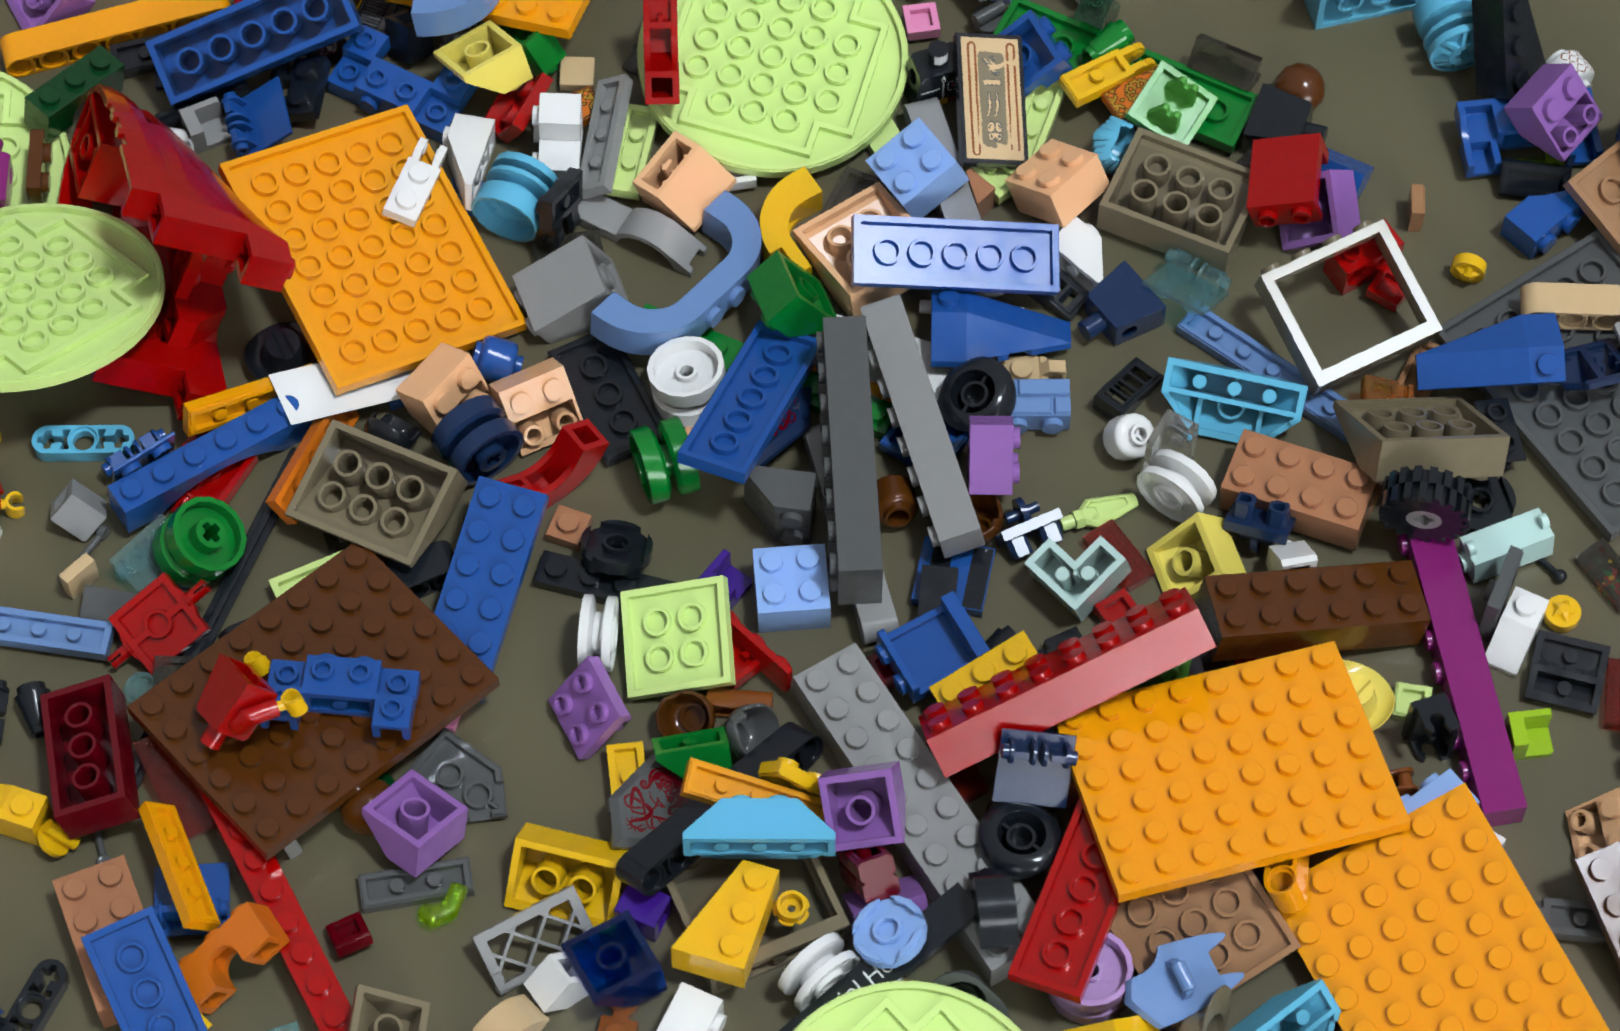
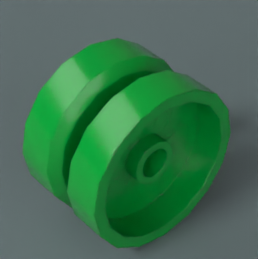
M678 416L659 421L657 426L658 440L654 432L647 425L628 431L634 468L646 498L651 505L670 499L672 493L671 483L681 496L700 490L698 469L677 463L678 451L687 438L686 431Z
M195 497L183 503L174 513L162 521L155 531L152 545L155 560L162 572L168 573L175 583L192 588L201 579L207 585L216 581L224 572L236 565L244 554L247 538L244 524L237 512L228 504L213 497Z

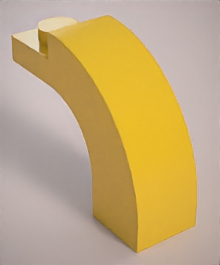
M805 166L784 177L766 197L760 214L761 252L765 261L774 252L779 251L812 274V266L790 235L799 222L823 210V191Z

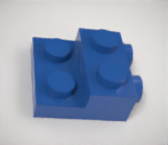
M1031 9L998 34L1022 36L1025 97L1040 85L1047 89L1059 80L1061 75L1073 69L1069 62L1073 54L1062 40L1059 42L1055 41L1052 34L1057 30L1052 22L1045 15L1040 18Z

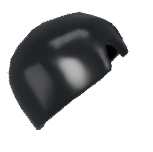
M373 412L364 425V432L408 450L415 446L422 434L421 429L392 414H385L381 419H376L377 412Z

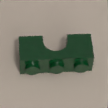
M102 45L98 46L25 97L24 123L31 129H44L46 142H50L73 126L74 114L78 107L87 100L91 88L99 84L112 87L119 92L123 91L124 64Z

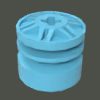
M1419 0L1413 7L1411 16L1418 34L1423 40V47L1432 68L1442 72H1454L1475 65L1472 0Z
M512 151L499 153L486 176V182H483L471 204L472 214L487 230L502 238L514 242L532 241L540 229L539 215L536 212L537 202L540 196L544 195L553 186L558 177L548 166L532 156Z

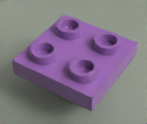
M587 656L548 699L579 760L590 759L615 731L624 728V722L632 719L599 656Z

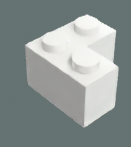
M540 92L539 106L533 105L532 110L534 142H539V152H532V157L544 163L560 178L570 167L581 168L583 140L582 95Z

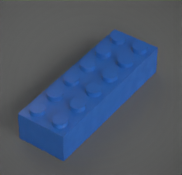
M243 0L148 40L145 44L170 104L175 107L256 76L360 32L365 28L353 0Z

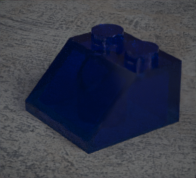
M629 910L561 944V948L594 1006L634 1007L668 990L662 967Z

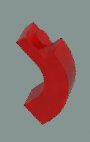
M643 0L645 105L680 104L677 0Z
M589 419L562 426L553 445L540 460L522 472L498 479L497 481L547 494L549 501L546 509H548L571 493L592 472L606 451L609 442Z

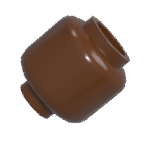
M898 474L886 475L877 480L880 524L892 528L907 525L916 516L919 508L911 481L907 477Z

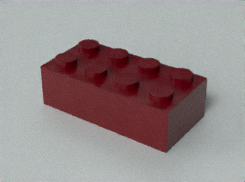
M107 674L40 695L54 819L70 839H74L141 818L138 811L140 805L126 698L111 675Z

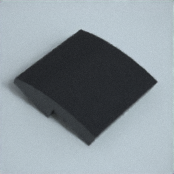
M1539 630L1524 698L1597 715L1611 646Z

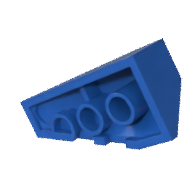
M954 290L932 291L931 367H956L971 358L980 356L995 357L999 362L1009 360V354L1023 351L1032 356L1071 348V327L1069 321L969 292H956Z
M1555 313L1518 315L1415 355L1417 391L1559 384L1566 381L1564 343Z

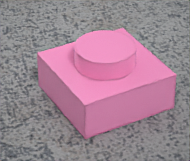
M936 2L902 6L907 41L941 36Z

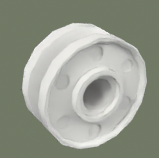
M1160 449L1155 452L1150 459L1149 466L1142 469L1137 475L1136 484L1147 502L1158 512L1180 523H1183L1197 512L1203 513L1204 507L1210 505L1216 498L1217 489L1208 473L1194 460L1171 449Z
M584 594L578 629V666L587 656L600 655V660L605 670L612 673L618 640L619 600L617 596L607 597L602 612L597 611L594 594Z
M832 932L813 941L789 963L780 976L778 988L785 995L796 994L794 1005L800 1012L860 964V957L854 951L847 950L842 952L844 940L837 933Z

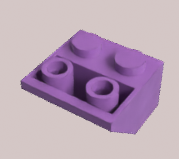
M1572 63L1543 64L1503 108L1520 136L1559 161H1565L1604 117Z

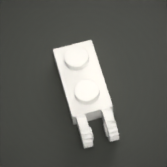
M423 137L419 139L412 157H408L382 212L383 216L415 228L441 172L440 168L448 151V147L441 145L434 155L432 165L420 161L428 148V139Z

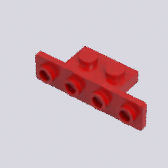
M730 611L736 685L728 687L737 690L757 673L762 672L779 689L786 693L791 689L793 670L790 663L783 656H777L766 646L760 635L751 633L741 624L737 615Z

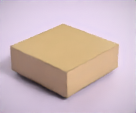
M564 57L561 60L560 91L576 92L589 86L591 91L594 92L595 57Z
M85 553L61 572L59 577L64 592L74 600L84 591L85 585H91L100 575L95 560Z

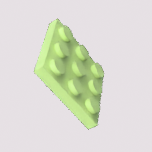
M720 575L620 592L627 698L634 701L672 695L682 690L699 691L736 685L727 577Z

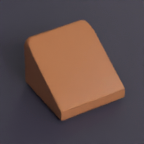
M969 168L966 171V175L970 179L968 183L982 218L994 207L995 187Z

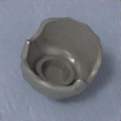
M763 703L746 704L736 708L725 724L729 747L738 758H743L779 729L778 717L770 706Z

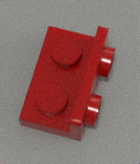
M542 72L533 80L525 82L517 90L509 91L506 94H497L484 118L495 119L496 137L508 144L525 130L532 118L533 105L539 106L540 92L546 93L553 82L551 77Z

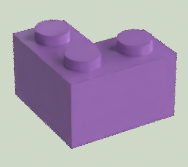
M969 416V441H967L969 495H1012L1013 484H1019L1020 463L1018 462V453H1013V449H1020V427H1014L1012 416Z

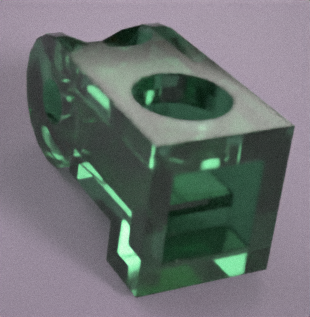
M1080 0L1073 18L1101 31L1110 21H1116L1120 11V4L1116 0Z

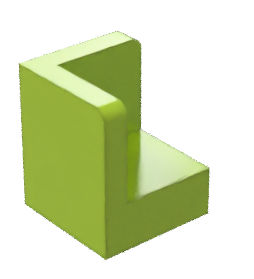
M1551 708L1507 713L1504 723L1515 761L1552 756L1553 746L1548 728L1552 718Z

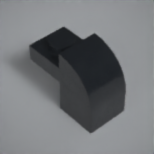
M992 867L983 868L979 872L968 873L969 888L975 909L976 934L981 950L1018 946V915L1011 873L1007 874L1006 869Z

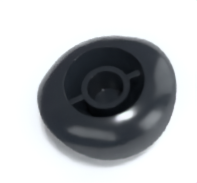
M297 321L282 322L263 329L247 343L244 351L246 365L257 380L269 377V374L298 368L311 363H319Z
M974 357L959 364L947 374L940 386L937 403L945 423L959 431L969 432V416H1011L1016 404V388L1009 371L1000 362L989 357Z
M1001 802L990 808L983 816L978 829V847L980 855L988 867L1006 869L1007 874L1011 873L1012 879L1018 880L1034 876L1049 868L1053 864L1064 835L1057 821L1043 808L1028 803Z

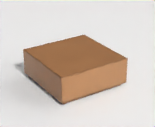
M1411 184L1407 200V231L1420 232L1425 217V187H1423V184Z

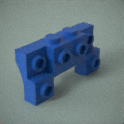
M363 25L365 29L351 35L342 47L344 56L328 77V92L359 105L361 109L369 114H378L408 104L424 135L442 143L445 126H451L455 113L462 114L478 87L465 83L446 66H444L436 80L431 82L383 60L391 48L389 36Z
M1588 87L1587 90L1593 98L1591 87ZM1489 98L1456 102L1454 117L1460 138L1459 153L1465 178L1499 174L1502 166L1499 152L1501 150L1537 147L1519 135L1503 108L1511 99ZM1597 125L1565 160L1566 165L1590 164L1603 154Z
M322 653L320 655L307 654L306 662L272 659L268 684L278 694L276 701L281 700V695L285 690L294 688L304 698L308 706L307 712L372 717L371 727L373 736L380 737L382 729L402 730L403 739H411L414 714L421 687L420 671L383 668L382 660H374L367 656L347 658L337 657L330 653ZM287 710L280 712L279 717L271 720L289 721L291 730H298L301 716L291 717ZM270 720L260 723L261 728H269Z

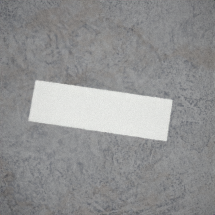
M319 363L269 374V378L290 424L294 425L398 400L400 397L395 390L415 369L337 396ZM285 396H294L298 400L299 408L297 411Z

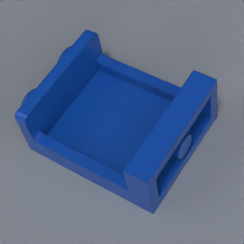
M954 591L940 597V606L889 633H886L884 629L878 631L877 645L874 646L880 662L884 666L889 664L895 673L892 679L899 693L902 696L907 694L913 704L933 694L929 688L930 686L990 651Z

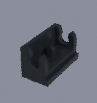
M1443 692L1410 702L1401 735L1403 740H1408L1414 756L1421 763H1424L1426 759L1425 753L1421 749L1425 744H1430L1434 747L1435 754L1440 761L1451 758L1461 727L1446 693Z

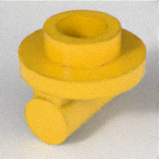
M52 819L47 820L37 831L40 848L54 858H60L70 849H76L81 841L80 837L70 839L61 826Z

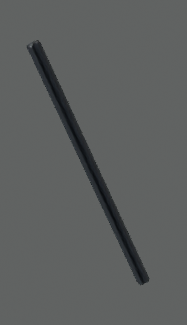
M296 447L290 449L246 534L247 541L244 554L236 565L226 572L203 616L204 621L211 630L185 651L176 670L214 644L279 518L265 501L296 451ZM145 730L133 751L137 790L160 748Z

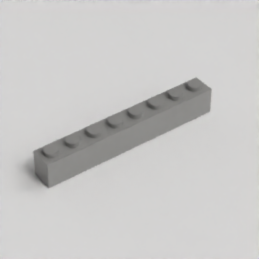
M900 294L860 307L862 316H866L867 341L871 340L873 349L868 350L872 368L874 371L881 369L883 378L877 379L883 400L891 399L893 407L887 408L892 427L893 429L901 428L903 436L898 437L897 441L903 458L909 456L913 465L906 468L913 488L920 486L923 493L922 496L916 497L923 518L930 516L933 523L932 526L927 527L933 548L941 546L944 558H948L986 545Z

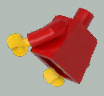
M250 651L245 655L244 662L220 653L197 703V711L208 722L200 742L213 750L219 751L227 736L240 741L248 740L260 723L279 717L280 712L287 710L291 717H300L308 711V706L300 692L294 688L285 690L281 695V700L276 701L278 694L262 678L270 672L271 663L265 655H261L258 651Z

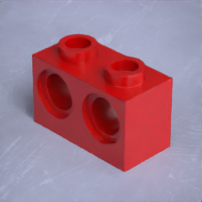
M1385 220L1387 226L1389 227L1395 241L1397 242L1402 252L1404 242L1393 230V228L1389 225V223ZM1373 238L1325 260L1323 272L1340 294L1344 296L1373 280L1384 264L1387 266L1388 264Z

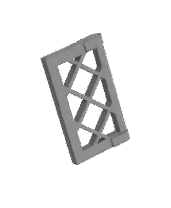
M569 885L471 936L495 986V991L500 996L522 985L541 964L531 965L538 943L558 949L557 953L596 947L601 944L600 937L597 935L573 885ZM566 900L571 907L568 920L549 914L551 908ZM537 915L542 916L535 938L515 932L518 925ZM547 918L566 924L559 946L540 940ZM571 927L580 928L585 940L568 949L565 948ZM503 933H508L501 955L491 952L487 941ZM513 935L533 941L526 963L506 957ZM505 961L524 967L522 973L505 981L501 971Z

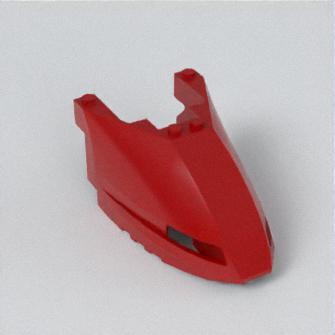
M98 84L91 88L75 126L62 171L57 204L75 205L92 209V201L112 205L111 215L135 227L151 242L157 251L164 272L165 295L161 311L146 335L121 357L92 372L91 378L94 382L173 397L177 420L183 421V403L227 390L217 345V329L227 310L222 287L227 275L232 274L236 266L240 284L281 292L286 279H291L294 273L295 260L291 257L288 242L265 225L169 127L148 110L139 109L126 95L112 87Z

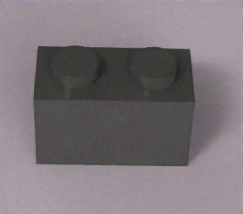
M756 465L744 484V500L747 508L774 540L782 541L788 545L810 544L816 511V473Z

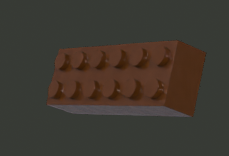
M1412 560L1204 576L1195 599V603L1217 646L1209 650L1212 662L1270 657L1335 641L1339 651L1420 644L1431 621Z

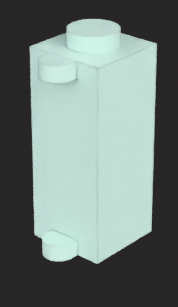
M1538 507L1459 537L1458 556L1463 573H1468L1473 584L1499 575L1511 545L1523 550L1524 554L1519 567L1552 555L1555 535L1550 528L1547 514L1542 513Z

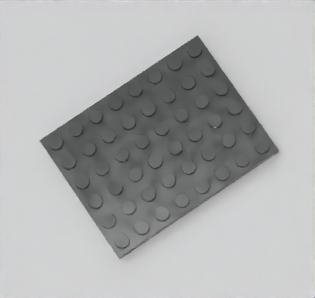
M1596 230L1441 325L1443 330L1435 340L1440 345L1521 315L1520 288L1528 283L1620 285V256L1601 232ZM1560 329L1564 349L1610 338L1620 351V344L1614 331ZM1560 383L1477 388L1487 400L1508 398L1520 439L1605 538L1610 542L1620 535V383L1592 390L1565 391L1561 388Z

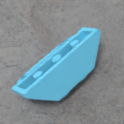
M1168 357L1161 392L1189 433L1238 443L1243 429L1275 438L1299 423L1302 418L1308 386L1269 375L1207 362Z
M735 795L731 798H721L683 831L684 856L692 857L699 855L704 858L807 859L817 858L822 855L824 857L836 856V832L798 798H789L784 795H773L769 798H751L747 795Z
M1316 979L1273 996L1229 1031H1334L1335 1022L1339 1019L1341 1009L1323 979Z

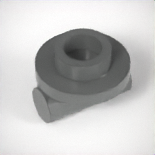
M997 0L992 4H984L977 7L971 15L972 25L975 30L982 34H993L1006 11L1004 2Z

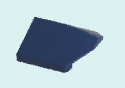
M1610 338L1564 349L1566 381L1560 383V386L1565 391L1592 390L1620 383V351Z

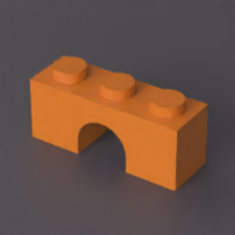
M248 901L237 906L231 912V917L219 928L210 931L205 936L204 942L196 950L179 960V967L200 1013L211 1015L237 991L229 977V965L237 953L243 961L265 965L290 941L268 906Z

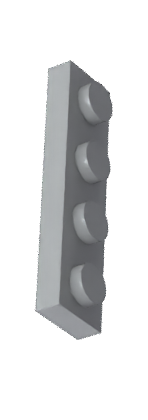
M626 73L598 80L580 168L583 177V199L612 193L633 86V80Z

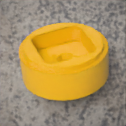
M1459 253L1453 257L1450 272L1460 281L1477 283L1484 279L1487 263L1476 254Z
M1556 595L1550 598L1543 618L1545 624L1551 630L1559 633H1566L1575 629L1581 617L1579 603L1567 595Z

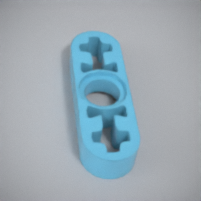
M47 425L38 428L31 439L36 456L45 462L105 461V458L119 450L128 460L123 451L124 446H127L133 455L136 452L132 445V442L136 440L134 433L125 425ZM81 437H91L94 439V443L89 449L79 450L75 447L76 441ZM65 438H67L68 449L64 448V445H66ZM100 438H104V439H105V442H103V445H104V448H103V449H102V444H101ZM124 438L125 442L122 443V446L115 448L114 444H117L118 439ZM48 439H54V443H51L50 448H44L43 445L47 444Z

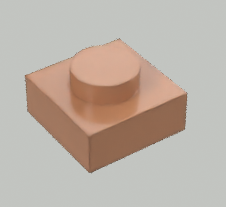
M559 504L546 531V541L580 552L581 536L584 530L592 525V515Z

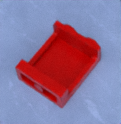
M1321 133L1253 140L1246 208L1256 227L1271 228L1276 225L1308 224L1309 222L1322 221L1323 213L1318 203L1321 166L1328 164L1329 151Z

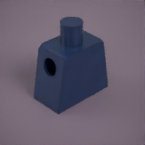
M1123 261L1086 296L1085 313L1088 317L1078 323V329L1088 341L1103 333L1113 345H1120L1162 326L1165 320L1166 305L1126 261Z

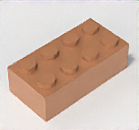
M1243 429L1220 487L1219 508L1229 511L1239 492L1242 491L1254 494L1257 497L1256 508L1268 511L1271 501L1286 502L1290 504V517L1296 518L1293 532L1356 551L1374 504L1379 484L1373 482L1371 477L1360 469L1356 463Z
M124 855L52 880L104 1029L119 1023L81 937L143 910Z

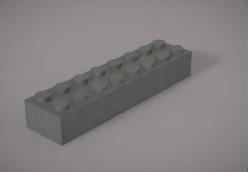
M866 316L823 317V331H816V369L818 371V401L820 402V432L822 433V464H824V496L826 495L825 514L826 527H828L827 547L828 559H830V592L837 591L838 605L882 603L883 562Z

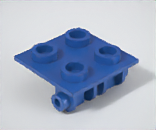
M278 76L243 98L237 96L235 92H227L223 95L221 106L227 114L225 117L227 132L231 134V149L236 152L237 158L270 148L293 134Z
M162 428L157 431L154 429L150 430L138 438L142 447L136 440L132 442L137 452L136 455H133L131 450L124 446L123 451L128 460L119 450L105 458V463L101 465L102 471L107 477L112 476V483L171 453L175 450L174 431L166 435Z
M230 863L198 864L221 926L230 918ZM154 867L153 908L166 937L207 935L210 931L183 928L161 868Z

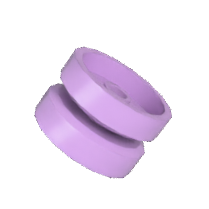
M1109 932L1081 1004L1049 994V999L1058 1013L1071 1022L1090 1025L1108 1021L1121 1012L1125 1006L1126 981L1133 977L1134 971L1131 953L1124 942Z

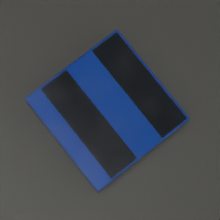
M925 536L911 596V604L918 606L922 565L956 567L959 570L956 596L968 615L982 617L995 557V549L980 546L944 558L941 546L933 548L930 537Z

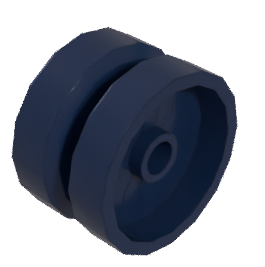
M482 395L464 401L443 417L433 431L431 443L442 460L448 462L449 466L459 470L468 482V486L476 485L479 476L491 479L502 472L519 454L524 439L523 434L513 421L506 418L505 411L498 402L489 395Z

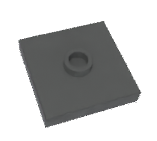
M1512 545L1509 548L1497 580L1490 579L1483 599L1488 601L1479 632L1481 640L1486 642L1492 639L1524 554L1522 549Z

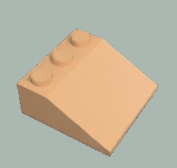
M880 182L873 184L793 230L794 237L831 296L848 316H862L860 307L897 294L901 295L909 290L906 288L851 286V217L853 214L911 217Z

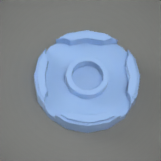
M899 895L889 896L891 899H884L882 901L879 898L870 902L859 912L852 927L853 944L859 956L868 965L880 969L896 968L911 961L921 951L927 939L928 925L921 909L911 899Z

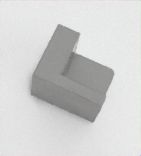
M216 96L179 110L183 129L192 140L196 154L232 141L231 134L227 132V125L222 114L220 102Z
M73 478L51 502L50 520L84 542L90 538L107 518V501Z

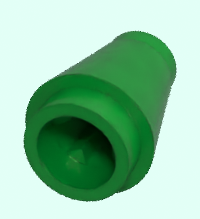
M1123 20L1110 21L1088 46L1083 49V52L1090 62L1117 48L1120 50L1129 46L1135 41V37Z

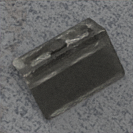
M1200 33L1196 37L1187 67L1249 92L1260 80L1261 73L1258 71L1263 58Z

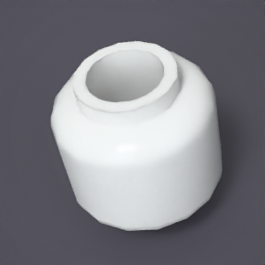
M1137 413L1116 416L1107 423L1102 436L1103 444L1108 454L1114 459L1121 461L1144 457L1153 448L1156 438L1151 422L1145 416Z

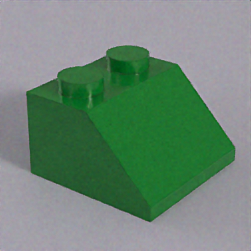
M779 251L774 252L747 276L753 290L750 292V295L756 304L760 306L763 313L760 315L761 320L771 331L777 329L789 338L816 334V331H823V317H837L821 280Z

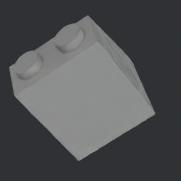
M583 235L512 275L517 287L514 290V295L519 304L525 308L528 315L525 318L528 329L535 337L539 335L549 344L591 331V312L613 292H616L630 302L613 259Z

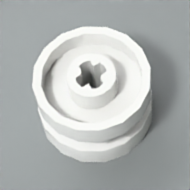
M683 336L662 344L650 356L647 373L654 404L659 415L663 419L678 416L683 427H693L726 374L722 352L713 342L702 337Z

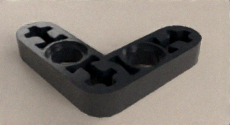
M47 959L40 962L34 968L6 1018L0 1016V1031H20L17 1024H15L16 1022L24 1027L21 1031H27L26 1029L30 1031L44 1030L70 983L68 972L63 963L59 960ZM56 971L59 978L58 982L50 981L46 987L43 976L45 974L51 976ZM44 989L47 996L50 997L49 999H46L45 996L42 995ZM31 1002L40 1003L43 1009L38 1017L26 1019L22 1016V1010L27 1004Z

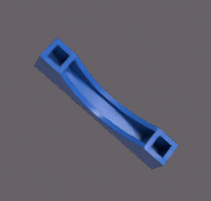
M1620 124L1616 134L1615 143L1620 140ZM1566 190L1547 195L1528 196L1505 215L1500 235L1531 260L1540 251L1542 253L1549 251L1560 234L1571 232L1578 225L1580 217L1585 213Z
M277 396L108 485L110 506L127 532L130 533L160 517L188 490L219 470L254 455L271 451H283L301 442L314 420L291 425ZM285 396L297 411L299 408L298 400L294 396Z

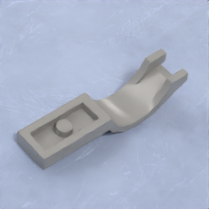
M603 195L583 199L578 204V213L581 219L579 225L616 243L619 239L631 238L648 244L660 252L670 262L675 271L691 277L694 273V268L689 264L696 253L703 257L707 253V247L676 221L660 212L648 208L631 209Z

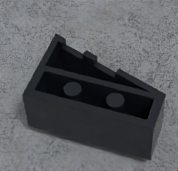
M1472 0L1476 96L1511 99L1543 64H1546L1529 1Z

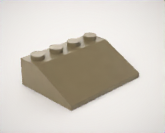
M1138 127L1099 204L1096 228L1225 276L1250 219L1246 208L1250 168Z
M1460 396L1334 400L1333 409L1359 468L1370 476L1375 483L1383 484L1386 475L1389 476L1393 470L1400 472V468L1406 466L1410 470H1414L1415 465H1423V469L1430 470L1431 466L1439 467V472L1449 470L1453 472V477L1460 475L1463 478H1471L1478 481H1485L1489 477H1498L1504 474L1510 436Z
M332 419L285 515L412 568L453 515L468 482L456 468Z

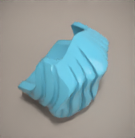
M1112 115L1105 121V124H1102L1095 130L1091 145V152L1098 155L1105 173L1109 175L1115 174L1136 133L1133 130V124Z

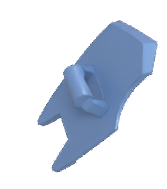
M1218 932L1193 936L1157 946L1156 957L1152 965L1142 974L1126 981L1124 1004L1160 1030L1205 1008L1206 1005H1209L1219 987L1226 985L1231 990L1245 975L1243 972L1221 975L1217 972L1208 952L1225 938V933Z

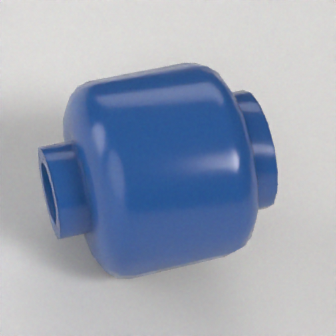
M492 335L485 336L482 342L476 341L472 353V359L485 381L495 382L521 371L524 360L523 356L518 355V345L514 341Z

